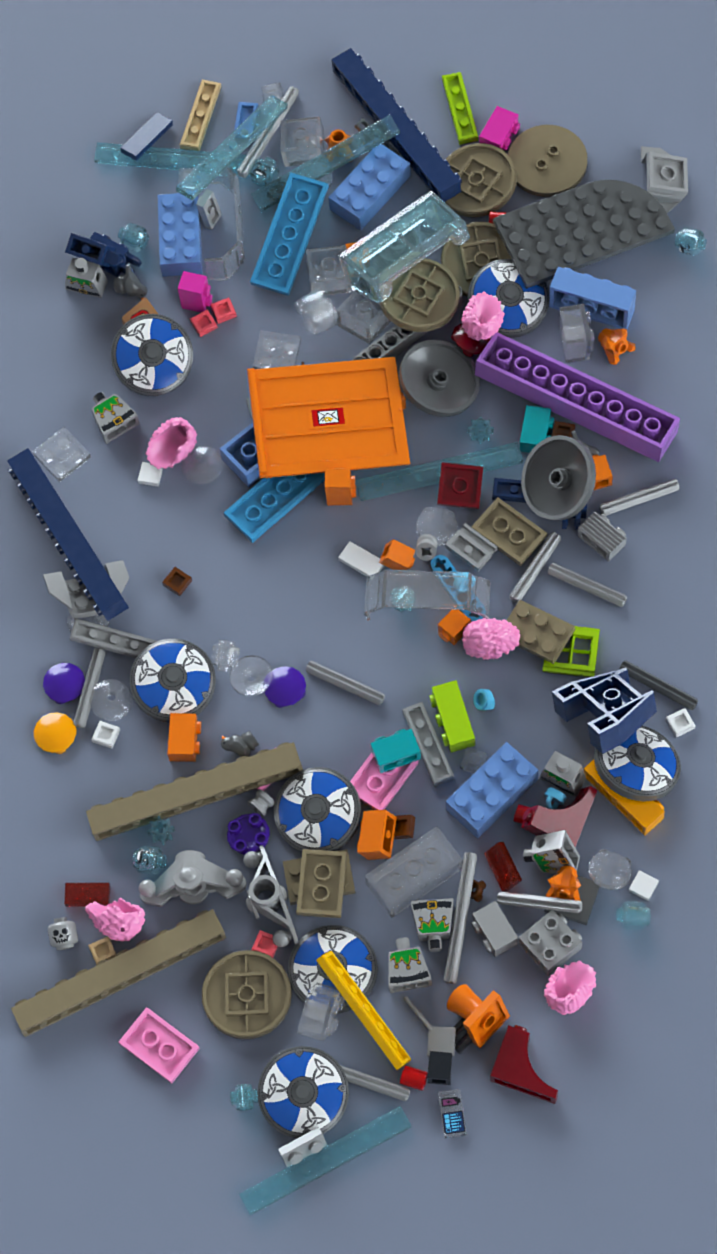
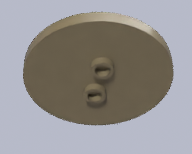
M539 125L529 128L516 137L508 151L517 174L516 185L532 195L551 197L573 189L581 182L586 173L588 158L583 142L572 131L560 126Z
M475 143L455 150L446 158L451 170L454 173H458L462 180L461 193L444 202L446 207L454 213L466 217L486 216L490 212H496L502 208L512 197L516 188L517 174L513 161L502 149L490 144Z
M488 222L468 223L456 229L445 241L441 254V264L453 274L458 285L462 288V294L468 297L470 283L479 269L495 260L511 259L495 225Z
M406 258L392 264L382 275L378 287V302L385 316L395 325L414 332L432 331L447 324L455 315L460 300L459 286L453 274L442 264L427 258Z
M243 950L224 956L209 970L202 987V1003L208 1019L220 1032L233 1038L254 1039L270 1033L281 1024L291 1005V985L284 968L271 956L258 951Z

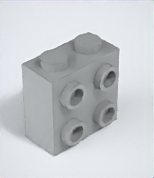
M551 910L519 936V945L547 976L551 975L558 967L582 949L581 935L575 929L571 930L566 925L568 922L561 913L556 914L554 910Z

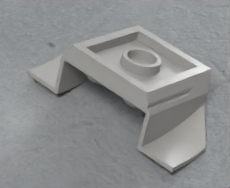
M641 146V163H647V192L659 201L666 213H669L688 194L687 158L672 156L661 148Z
M123 560L105 563L104 568L121 594L129 580ZM62 572L43 575L49 594L67 606L73 620L98 615L93 607L96 602L94 599L89 601L83 591L86 589L84 584L79 585L76 579L65 581Z

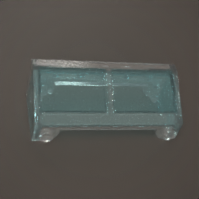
M429 191L339 254L338 257L348 287L379 304L390 296L392 292L391 282L449 240H452L455 245H462L470 239L466 222L441 198Z

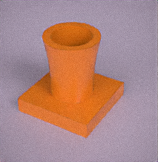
M463 984L452 992L447 1001V1009L465 1019L463 1024L473 1044L478 1048H481L510 1017L501 996L494 990L483 1001L467 984Z

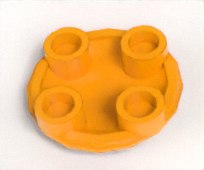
M58 712L49 713L36 723L34 739L37 745L44 751L62 754L74 742L77 728L73 724V720L66 714Z

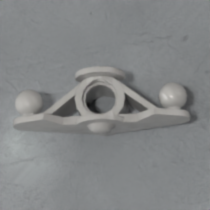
M262 845L259 847V853L249 851L243 859L244 864L249 868L259 866L254 879L250 883L249 890L246 891L248 896L246 899L247 908L254 913L256 919L259 918L258 913L289 930L288 932L278 930L274 933L272 939L276 946L285 947L292 939L297 944L299 941L286 904L287 892L283 886L279 885ZM266 869H267L269 875H264ZM268 890L274 893L268 900L258 899V895L263 891ZM280 907L283 910L285 918L276 913Z
M187 850L178 853L175 856V862L155 882L151 880L142 881L139 884L140 898L144 903L162 907L172 897L179 896L187 904H198L206 899L208 893L217 892L226 899L243 892L247 882L238 869L227 871L206 860L203 853Z

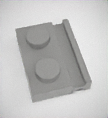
M466 523L445 544L446 549L478 572L491 559L492 555L498 551V547Z

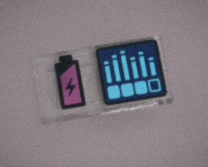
M455 1089L438 1092L444 1138L467 1135L461 1090Z

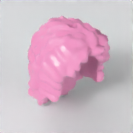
M486 292L477 293L476 296L472 295L461 318L462 328H464L468 337L477 341L481 339L486 340L498 332L505 315L501 310V301H498V298L486 294Z
M181 417L171 418L162 423L161 427L154 431L152 438L148 442L149 447L147 448L146 455H148L147 460L150 462V465L157 469H167L168 467L173 468L176 463L184 460L197 443L196 430L187 420Z
M483 618L472 621L464 628L462 642L466 654L471 657H482L483 660L498 659L503 653L508 655L509 651H513L515 647L519 646L521 635L519 634L520 630L505 619L501 621L495 618Z
M119 898L118 902L113 901L107 906L100 905L94 901L85 908L89 918L94 923V927L111 940L120 942L130 941L141 931L142 925L145 922V911L139 905H131L130 902H126L122 898Z
M580 960L571 962L570 965L564 964V968L558 967L555 973L548 979L549 983L546 984V989H544V997H546L548 1006L562 1015L571 1014L579 1010L581 1006L585 1005L589 997L592 996V990L596 987V971H594V968L582 963Z

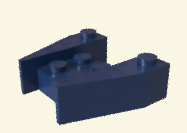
M627 668L573 681L552 691L555 712L566 722L588 711L597 718L587 723L590 744L602 754L620 746L657 712L654 691L651 690L641 695L630 685Z

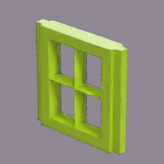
M575 626V631L570 640V648L562 650L563 652H569L568 663L555 662L552 664L544 660L543 672L593 677L595 675L600 629ZM575 638L591 640L590 651L574 649ZM573 653L589 654L588 665L572 664Z

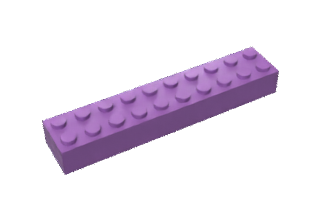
M498 332L492 336L476 360V376L543 408H549L552 412L657 462L661 460L678 433L681 418Z

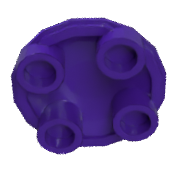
M60 663L47 671L44 676L43 687L50 699L54 700L57 704H64L65 702L75 700L81 695L85 677L78 666L71 663Z
M283 666L276 668L268 674L264 681L265 696L278 708L294 705L304 698L306 694L305 678L300 671L293 667Z
M258 813L241 815L231 820L227 826V841L230 847L239 854L245 855L249 851L259 852V847L262 845L265 847L270 837L269 826Z

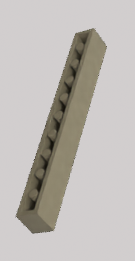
M285 742L278 745L277 748L271 750L264 749L250 757L242 756L229 764H218L214 769L208 771H197L193 776L187 778H176L174 782L166 785L163 783L158 784L153 789L147 791L140 790L126 798H115L111 803L105 805H94L90 810L86 811L92 834L95 840L99 841L292 777L294 774L302 771L303 768L294 742Z
M203 910L195 918L189 921L183 920L169 931L167 929L160 931L151 940H142L136 944V947L130 950L124 949L110 960H101L95 967L89 970L83 969L69 980H60L55 984V987L49 990H40L34 997L16 1002L11 1010L24 1037H27L226 939L225 932L214 910Z

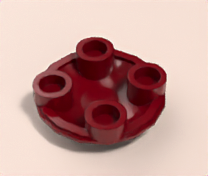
M462 323L455 326L451 334V339L462 349L463 354L468 357H472L474 354H481L491 339L477 341L468 337L464 328H462Z

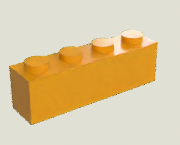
M594 759L583 768L586 779L644 835L648 834L664 819V807L658 800H631L611 790L600 778Z

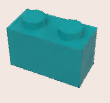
M526 405L520 438V452L530 453L539 442L551 437V435H548L549 429H553L555 418L551 417V409Z
M412 728L398 730L389 737H378L374 742L370 743L371 751L380 774L421 759V751Z

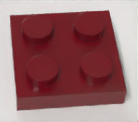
M442 462L437 505L479 509L483 467Z

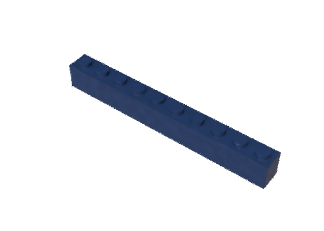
M350 48L332 58L333 72L403 158L410 163L411 168L438 201L442 204L461 193L462 180L458 173H454L448 161L440 157L438 149L434 145L431 146L425 133L418 130L415 121L407 117L405 109L401 105L398 106L393 94L385 90L383 82L375 78L372 69L369 66L366 67L360 54H356Z
M29 448L7 460L11 466L8 469L14 480L19 479L20 481L17 486L23 495L26 493L29 495V498L26 500L32 510L37 508L39 511L36 516L41 524H47L48 528L45 529L51 540L56 538L57 543L54 545L61 555L66 554L67 558L64 561L70 570L73 568L76 570L77 573L74 574L75 579L79 585L84 584L86 586V589L83 590L89 601L94 599L96 602L93 607L99 617L104 615L106 620L109 621L127 610L129 607Z

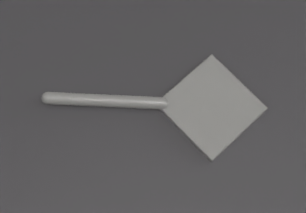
M407 996L404 997L406 1003L429 1030L427 1056L430 1055V1051L452 1053V1057H454L456 1027H432Z

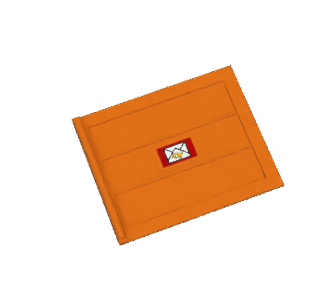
M395 357L247 369L260 479L325 473V468L359 470L410 465Z

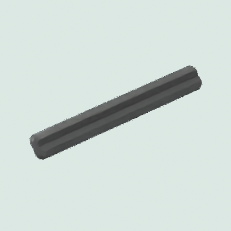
M627 660L622 662L620 669L627 668L629 677L690 710H694L697 706V698Z

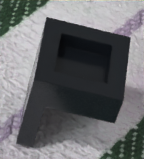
M430 1051L428 1083L451 1085L452 1053Z

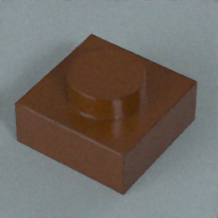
M555 421L552 436L572 437L571 431L575 430L576 425Z
M174 567L162 584L170 591L181 596L192 582V577Z
M397 815L394 839L413 838L416 817L413 815Z

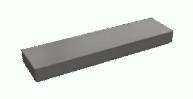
M75 619L70 635L71 641L132 658H137L142 650L157 642L156 640L80 619Z
M423 702L402 709L409 729L412 728L421 751V757L434 787L454 780V774Z

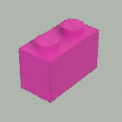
M496 106L479 135V143L494 145L503 151L504 149L507 150L511 144V137L513 134L516 135L520 128L518 114Z
M183 271L177 288L182 309L201 313L207 309V306L210 307L213 296L210 294L211 286L208 284L207 276Z

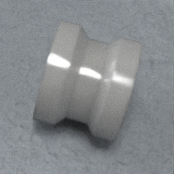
M424 534L418 538L416 555L419 559L429 561L436 556L438 542L434 536Z
M260 789L256 792L255 798L247 802L250 808L262 817L267 814L266 810L275 804L274 800Z

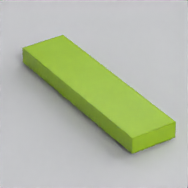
M461 72L443 75L442 82L459 145L479 141Z

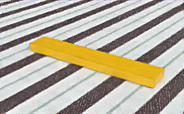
M329 951L320 956L316 961L396 1070L410 1062V1056L334 953Z

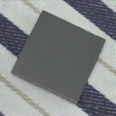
M578 876L577 878L581 884L578 892L580 901H582V911L580 913L555 912L556 914L561 913L565 919L587 925L601 883ZM544 909V912H547V913H549V912L551 911V910H546V909Z

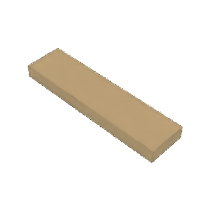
M202 79L180 142L181 149L200 152L221 89V83Z

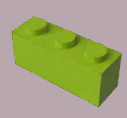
M457 680L433 686L432 695H429L432 708L436 707L438 712L435 715L437 725L442 727L444 734H441L444 747L448 746L450 753L475 746V736Z

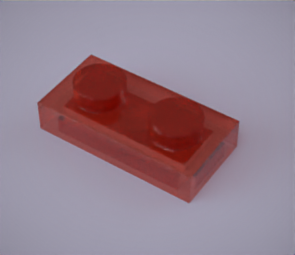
M504 842L496 843L484 853L502 892L509 891L522 881Z
M65 883L64 904L66 907L87 906L94 901L104 906L110 904V883Z

